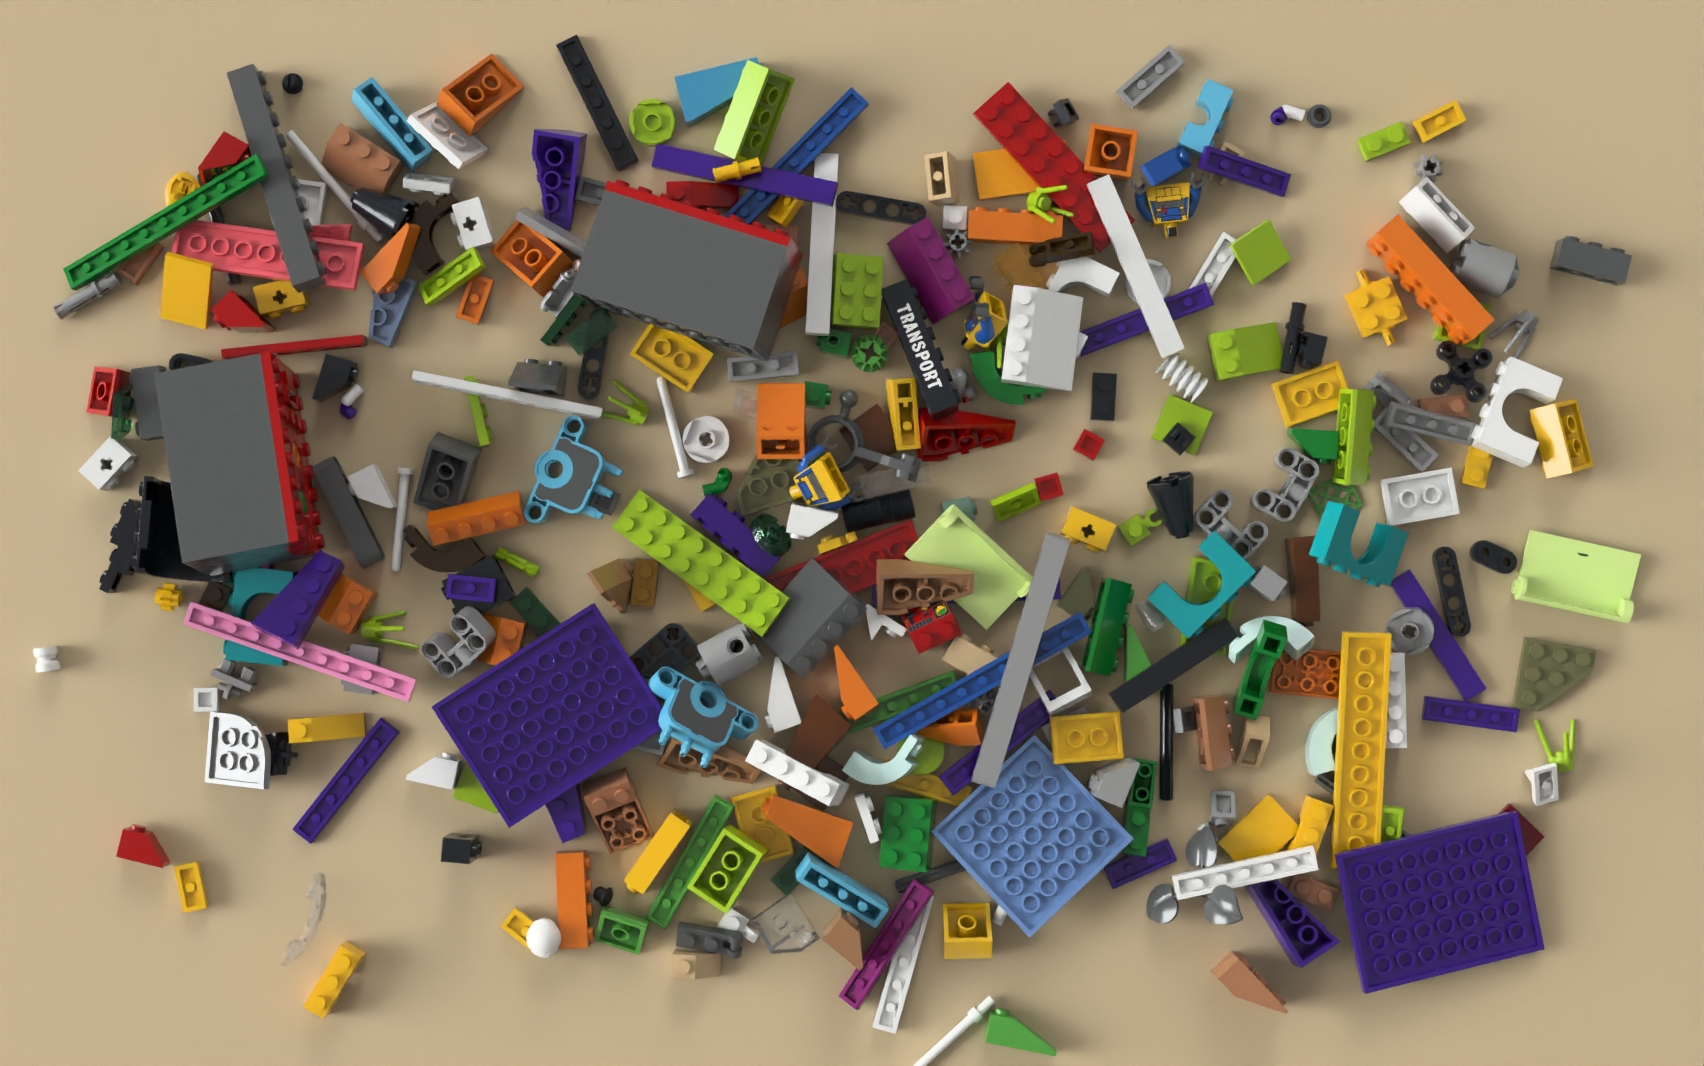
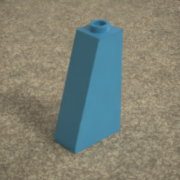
M757 57L676 76L675 81L687 127L695 125L731 104L747 60L759 64Z

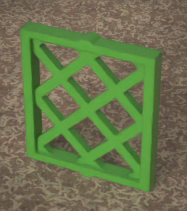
M1332 479L1316 486L1309 492L1315 510L1318 511L1321 518L1323 516L1321 509L1326 507L1323 506L1325 497L1333 499L1332 502L1339 501L1344 503V505L1355 506L1353 509L1363 506L1353 485H1349L1347 489L1340 487L1341 484L1339 483L1338 485L1331 484ZM1325 486L1323 493L1316 491L1317 489ZM1328 486L1336 488L1334 496L1326 494ZM1339 490L1347 492L1345 500L1337 498ZM1351 493L1354 494L1357 500L1356 503L1348 501ZM1314 494L1322 496L1320 504L1316 503L1313 497Z

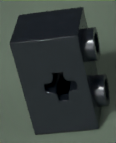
M450 833L443 837L441 862L472 863L477 859V856L481 855L482 841H479V835Z

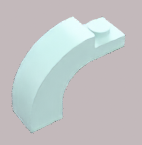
M1264 616L1255 618L1240 626L1239 637L1235 638L1229 645L1228 658L1235 664L1252 650L1263 619L1286 626L1288 639L1283 650L1295 661L1313 647L1315 636L1298 622L1285 617Z
M1338 706L1322 714L1308 732L1305 742V761L1310 775L1315 776L1335 770L1331 747L1332 741L1337 734Z
M918 733L911 734L898 754L889 762L878 761L863 750L854 751L842 771L853 779L870 785H882L903 779L919 765L912 757L915 758L923 748L921 744L924 738Z

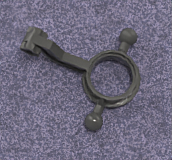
M845 390L841 393L840 403L842 407L839 415L821 418L812 426L808 434L807 450L810 451L815 447L819 431L826 425L839 423L848 428L853 436L854 448L846 461L837 464L841 473L852 469L859 463L860 458H864L897 469L896 477L913 482L917 480L923 459L902 453L901 459L864 448L865 440L862 430L855 421L848 418L850 409L858 402V396L853 390Z

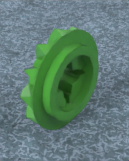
M866 334L859 337L852 345V361L862 371L875 372L881 369L887 362L888 347L885 341L877 335ZM874 344L873 352L877 353L876 355L880 357L871 356L870 360L868 359L866 363V354L860 349L868 350Z

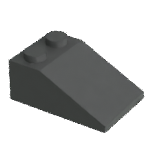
M524 359V362H517L508 381V386L515 391L565 396L567 368L562 366V362L548 361L547 365L538 364L536 359Z
M437 432L428 444L413 503L431 510L463 504L475 474L482 448Z

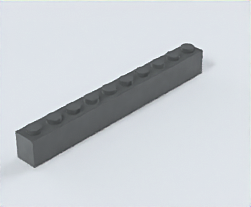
M254 64L227 72L252 156L258 154L262 157L270 176L260 183L291 284L298 293L326 284L324 275H327L323 262H319L317 254L320 253L316 240L311 238L310 233L313 232V227L309 218H305L303 211L307 210L303 198L299 197L297 193L300 186L296 176H292L290 170L293 168L292 160L289 154L286 155L284 147H287L285 138L282 133L279 134L277 126H280V121L276 112H272L271 105H274L270 92H266L264 87L267 84L265 74L262 70L259 71Z

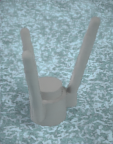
M1524 310L1520 315L1515 313L1509 321L1491 333L1489 338H1494L1515 323L1514 328L1518 332L1508 343L1504 352L1508 353L1523 334L1525 336L1514 355V358L1518 359L1530 336L1536 330L1535 326L1539 319L1528 310Z

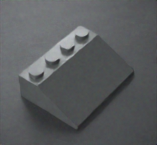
M813 558L806 563L781 591L790 598V601L764 637L754 632L776 655L804 679L867 610L863 600Z

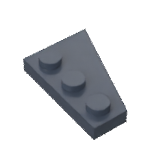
M404 277L399 283L398 289L391 294L376 293L373 289L374 301L370 315L369 339L393 348L419 283L417 281Z

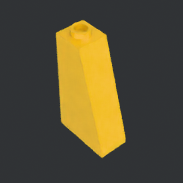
M675 808L624 879V882L627 883L626 887L635 894H638V892L643 894L693 823L692 820Z

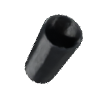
M909 489L887 495H879V497L866 498L841 507L847 533L874 528V526H881L883 524H891V521L894 523V521L899 522V520L916 517Z

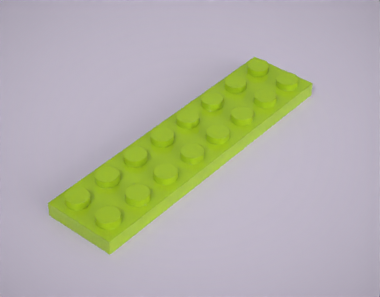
M640 489L612 526L621 535L761 637H764L790 601V598Z

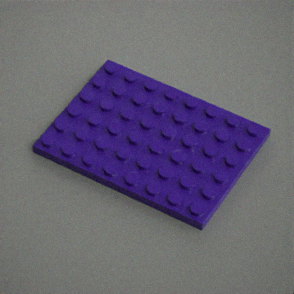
M593 603L432 706V709L510 828L660 731L661 727L659 726L658 719L662 707L601 612Z
M1517 811L1504 812L1335 853L1362 992L1365 994L1545 949Z

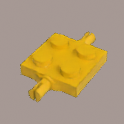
M1362 269L1355 273L1361 286L1355 291L1344 295L1362 338L1382 333L1388 346L1396 342L1391 329L1397 323L1408 318L1390 277L1388 276L1378 281H1369L1365 269Z

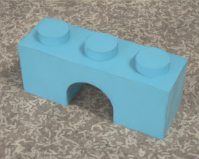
M1207 79L1195 105L1206 111L1208 122L1204 125L1188 122L1177 146H1181L1187 153L1201 158L1204 146L1213 147L1215 141L1212 140L1215 132H1220L1225 120L1221 119L1224 111L1229 112L1233 104L1234 98H1231L1234 90Z

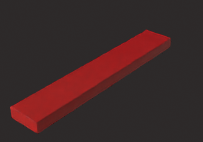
M354 335L221 349L222 358L226 360L271 352L274 356L366 347L368 342L366 336Z

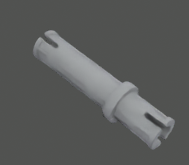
M113 271L98 281H92L87 288L53 306L54 312L62 320L91 301L105 297L107 292L121 285L122 280Z

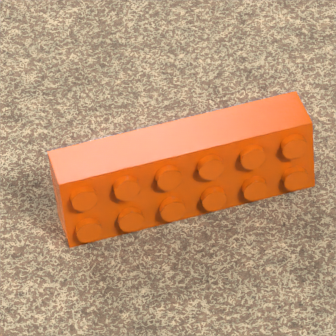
M1398 214L1366 242L1369 251L1375 257L1379 256L1385 263L1384 267L1392 275L1395 274L1401 280L1400 284L1407 292H1412L1416 297L1418 305L1423 309H1427L1433 315L1432 319L1438 326L1444 327L1453 343H1459L1460 346L1468 343L1495 320Z

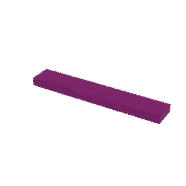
M917 878L912 880L864 955L863 968L861 970L855 969L839 994L841 999L854 1009L860 1010L935 891Z

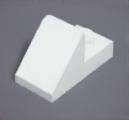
M866 604L867 610L865 612L871 640L881 625L885 626L884 631L892 637L896 638L897 635L903 637L907 630L905 627L886 615H877V610Z
M1556 763L1525 770V774L1531 782L1532 800L1536 806L1559 800Z

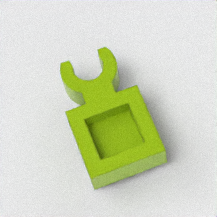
M1155 509L1148 510L1143 519L1137 514L1118 526L1129 546L1150 535L1148 527H1156L1163 522L1161 519L1156 522L1150 520V515L1156 512Z

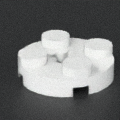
M712 416L696 418L686 426L682 440L686 452L692 459L700 463L718 461L726 454L730 445L727 428L723 422ZM711 434L712 444L708 443L706 446H703V441L700 440L701 435Z

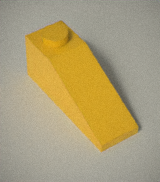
M914 377L886 379L887 402L897 451L920 449L916 380Z
M365 713L288 719L289 743L365 737Z

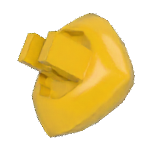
M178 172L167 183L165 189L167 207L201 187L195 177L189 172Z

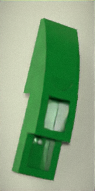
M1133 758L1140 765L1126 797L1123 828L1132 836L1133 840L1121 850V854L1145 857L1157 761Z

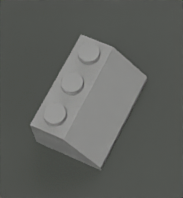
M1126 756L1124 759H1119L1096 769L1095 774L1091 773L1086 784L1089 787L1088 791L1096 798L1122 808L1140 763Z

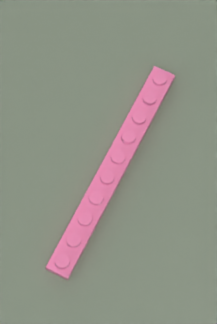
M196 602L190 603L183 623L189 627L406 702H410L418 680L303 640L300 648L296 649L256 629L251 624V621Z

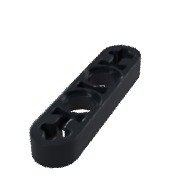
M851 191L841 192L836 199L838 210L844 214L914 225L926 218L925 207L915 202ZM848 196L851 202L857 203V198H861L859 203L860 211L855 210L856 205H849L848 208H844L840 200H844ZM865 201H874L877 206L876 210L871 213L866 212L863 209ZM890 204H895L900 209L899 214L895 217H891L886 213V208ZM903 206H908L906 209L908 212H913L914 208H917L923 216L913 220L912 215L906 214V219H902Z
M604 309L593 310L588 322L578 384L579 394L587 400L595 399L601 389L611 327V316ZM600 313L607 319L606 322L601 323V330H605V334L592 332V328L597 330L598 323L594 321V318L599 317ZM595 336H599L603 340V345L599 349H593L590 346V341ZM591 359L599 362V369L596 372H589L586 368L587 362ZM585 374L591 377L598 376L597 381L592 379V387L595 388V392H591L590 395H587L586 391L583 390V386H588L589 382L588 378L584 379Z
M1439 547L1433 552L1432 560L1446 626L1453 636L1463 637L1470 632L1471 623L1457 557L1452 548ZM1442 551L1445 554H1449L1450 558L1446 559L1447 567L1452 566L1453 570L1441 572L1440 568H1445L1444 561L1439 560ZM1448 573L1452 574L1455 578V583L1451 587H1447L1443 583V578ZM1453 596L1457 597L1460 601V606L1456 610H1452L1448 606V601ZM1462 612L1463 616H1458L1459 623H1464V627L1461 628L1459 633V630H1454L1453 625L1457 624L1456 617H1451L1450 614Z

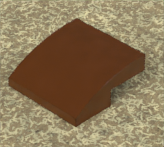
M878 404L853 420L862 430L865 440L864 448L889 456L897 452L892 424ZM844 426L839 432L853 450L854 440L852 433ZM860 458V462L867 472L880 464Z

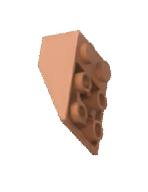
M626 767L582 784L583 798L610 854L654 837Z
M1230 952L1211 970L1235 997L1285 1014L1289 1012L1284 1007L1287 1002L1273 988L1267 989L1270 984L1257 971L1251 972L1253 966L1240 953L1235 956Z

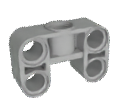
M1291 448L1282 449L1274 456L1275 466L1289 475L1280 492L1276 494L1271 490L1261 489L1255 491L1250 499L1254 509L1277 522H1288L1295 517L1319 475V466L1315 461ZM1283 453H1287L1291 457V463L1288 466L1284 465L1281 461ZM1305 464L1310 466L1312 470L1309 477H1305L1301 471ZM1261 493L1268 497V503L1264 507L1258 503V496ZM1281 505L1288 508L1289 513L1286 518H1282L1278 514V509Z
M1227 490L1214 491L1195 511L1193 515L1194 524L1207 537L1216 530L1234 549L1238 543H1242L1246 549L1242 557L1244 559L1249 558L1267 538L1268 527L1263 522L1255 521L1248 523L1239 531L1223 517L1233 504L1232 494ZM1218 494H1222L1226 498V504L1223 507H1219L1215 502ZM1203 511L1209 513L1211 517L1207 525L1200 521V514ZM1254 525L1261 529V535L1257 539L1251 535V528Z
M464 607L451 619V628L461 639L456 645L445 633L437 632L421 646L423 656L445 678L454 677L465 666L467 667L479 657L496 639L494 628L474 607Z

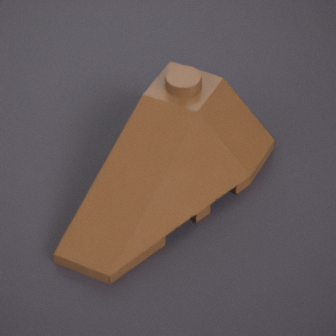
M618 558L587 573L599 593L607 601H610L614 608L617 607L621 614L627 611L633 584L631 573L634 572L627 560L623 562Z
M877 559V615H901L908 613L909 609L920 606L926 608L930 606V603L941 600L947 602L973 594L975 573L969 570L902 559Z
M672 736L667 740L663 755L659 757L657 766L680 774H687V771L701 773V777L709 778V774L722 776L724 780L753 784L761 772V769L745 761L746 756L727 743L713 754L708 766L703 768L700 765L703 753L691 747L687 756H681L682 742Z

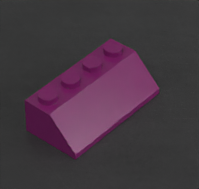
M929 217L910 226L887 243L910 286H915L919 296L918 300L932 325L974 302L973 294Z

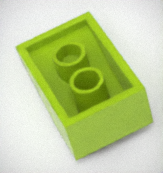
M1276 322L1211 333L1206 336L1216 382L1278 370L1280 368L1282 349Z

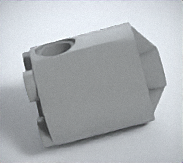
M1473 238L1461 241L1458 252H1460L1457 261L1452 262L1449 270L1463 285L1499 298L1503 293L1513 288L1519 275L1516 254L1479 242Z
M737 623L697 646L702 659L696 662V666L704 679L712 675L720 687L761 664L760 661L764 657L755 643L751 644L750 640L753 637L745 624ZM739 645H744L741 652L735 653Z

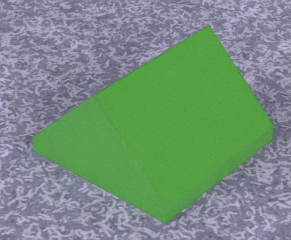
M606 905L601 911L594 941L639 955L650 920Z

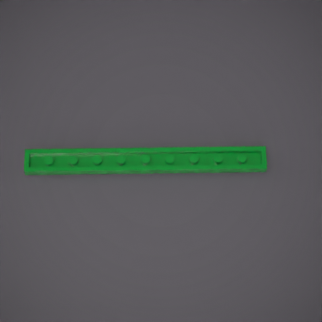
M258 154L253 155L63 268L71 289L76 291L270 177L262 157Z

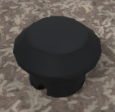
M290 73L283 78L282 87L287 93L296 94L301 91L303 80L298 74Z
M599 886L593 893L594 900L599 901L601 907L608 905L613 897L611 887L605 889Z

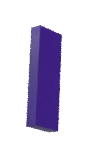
M1166 838L1148 846L1145 857L1128 855L1107 864L1103 869L1112 889H1115L1178 860L1169 840Z

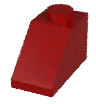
M132 824L131 827L122 830L116 857L160 868L169 865L170 860L154 833L146 831L145 826Z

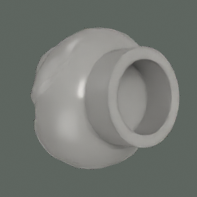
M962 368L950 371L953 381L949 383L952 390L957 389L963 403L973 401L977 396V391L971 385L966 386L967 377L969 376L967 371Z

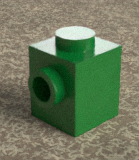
M830 328L829 336L817 337L816 346H820V353L847 359L852 333Z
M804 382L806 407L824 410L825 404L830 405L832 391H828L827 384Z

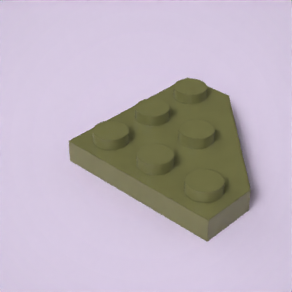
M756 454L735 493L742 516L794 501L795 499L790 495L789 489L791 486L796 485L794 476L799 473L797 469L800 463L799 459H757Z
M1524 637L1512 707L1539 711L1592 674L1596 650Z

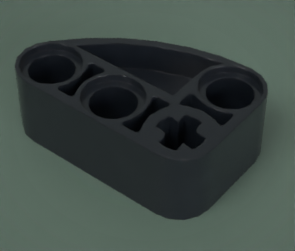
M670 623L632 654L630 659L633 661L637 657L641 658L644 662V668L639 671L640 675L653 676L662 667H670L678 671L694 662L700 656L697 648L698 643L685 628L678 623ZM671 627L679 629L677 633L679 638L677 640L675 637L670 639L668 636L670 635L669 629ZM653 642L661 644L662 652L660 655L656 656L650 652V645ZM686 645H692L695 648L696 653L694 657L687 658L684 656L683 648Z

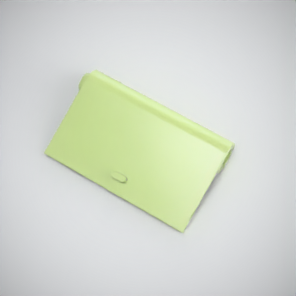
M954 504L946 509L904 554L914 562L974 571L973 594L954 599V601L986 630L1018 597H1027L1033 578Z
M1530 530L1518 579L1512 585V594H1514L1516 600L1628 624L1633 615L1634 604L1630 598L1642 554Z

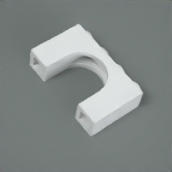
M1086 256L1057 262L1056 265L1059 266L1056 275H1050L1046 287L1049 288L1048 290L1061 292L1067 287L1080 285L1109 298L1120 273ZM1079 332L1076 360H1078L1088 340V336Z
M1510 356L1505 361H1501L1497 366L1495 374L1498 376L1495 383L1493 382L1489 387L1487 395L1490 397L1488 403H1485L1480 411L1479 416L1482 418L1480 424L1476 425L1472 432L1471 438L1474 439L1471 446L1524 468L1532 463L1539 442L1509 428L1502 414L1504 400L1509 394L1517 393L1549 404L1556 399L1563 378Z
M755 740L745 760L746 762L828 806L840 805L850 784L831 774L822 773L788 756L786 750L769 741Z

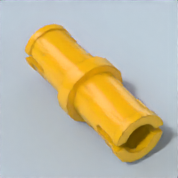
M758 157L742 162L736 160L733 161V164L712 168L716 183L733 178L739 180L742 179V176L762 172Z

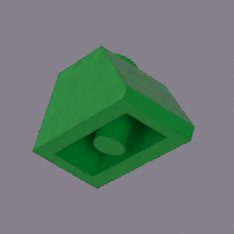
M1297 428L1287 430V435L1308 458L1316 460L1317 464L1330 465V461L1337 460L1339 431Z

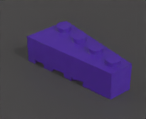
M708 494L690 516L699 521L705 529L717 537L760 577L764 578L782 558L779 555L781 550L771 541L767 545L761 539L763 534L754 526L749 529L743 523L746 519L736 510L731 513L725 508L728 503L719 495L714 498Z

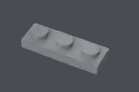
M1168 45L1119 88L1116 94L1132 110L1185 62Z
M797 351L770 354L768 362L750 356L727 358L730 383L800 375Z
M1385 407L1374 419V429L1420 473L1424 472L1439 455L1415 432L1385 425L1383 422L1388 407Z

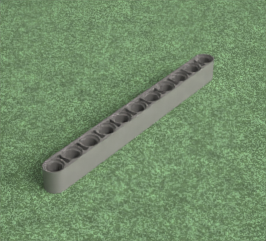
M1047 532L971 782L994 789L996 787L1067 554L1070 538Z

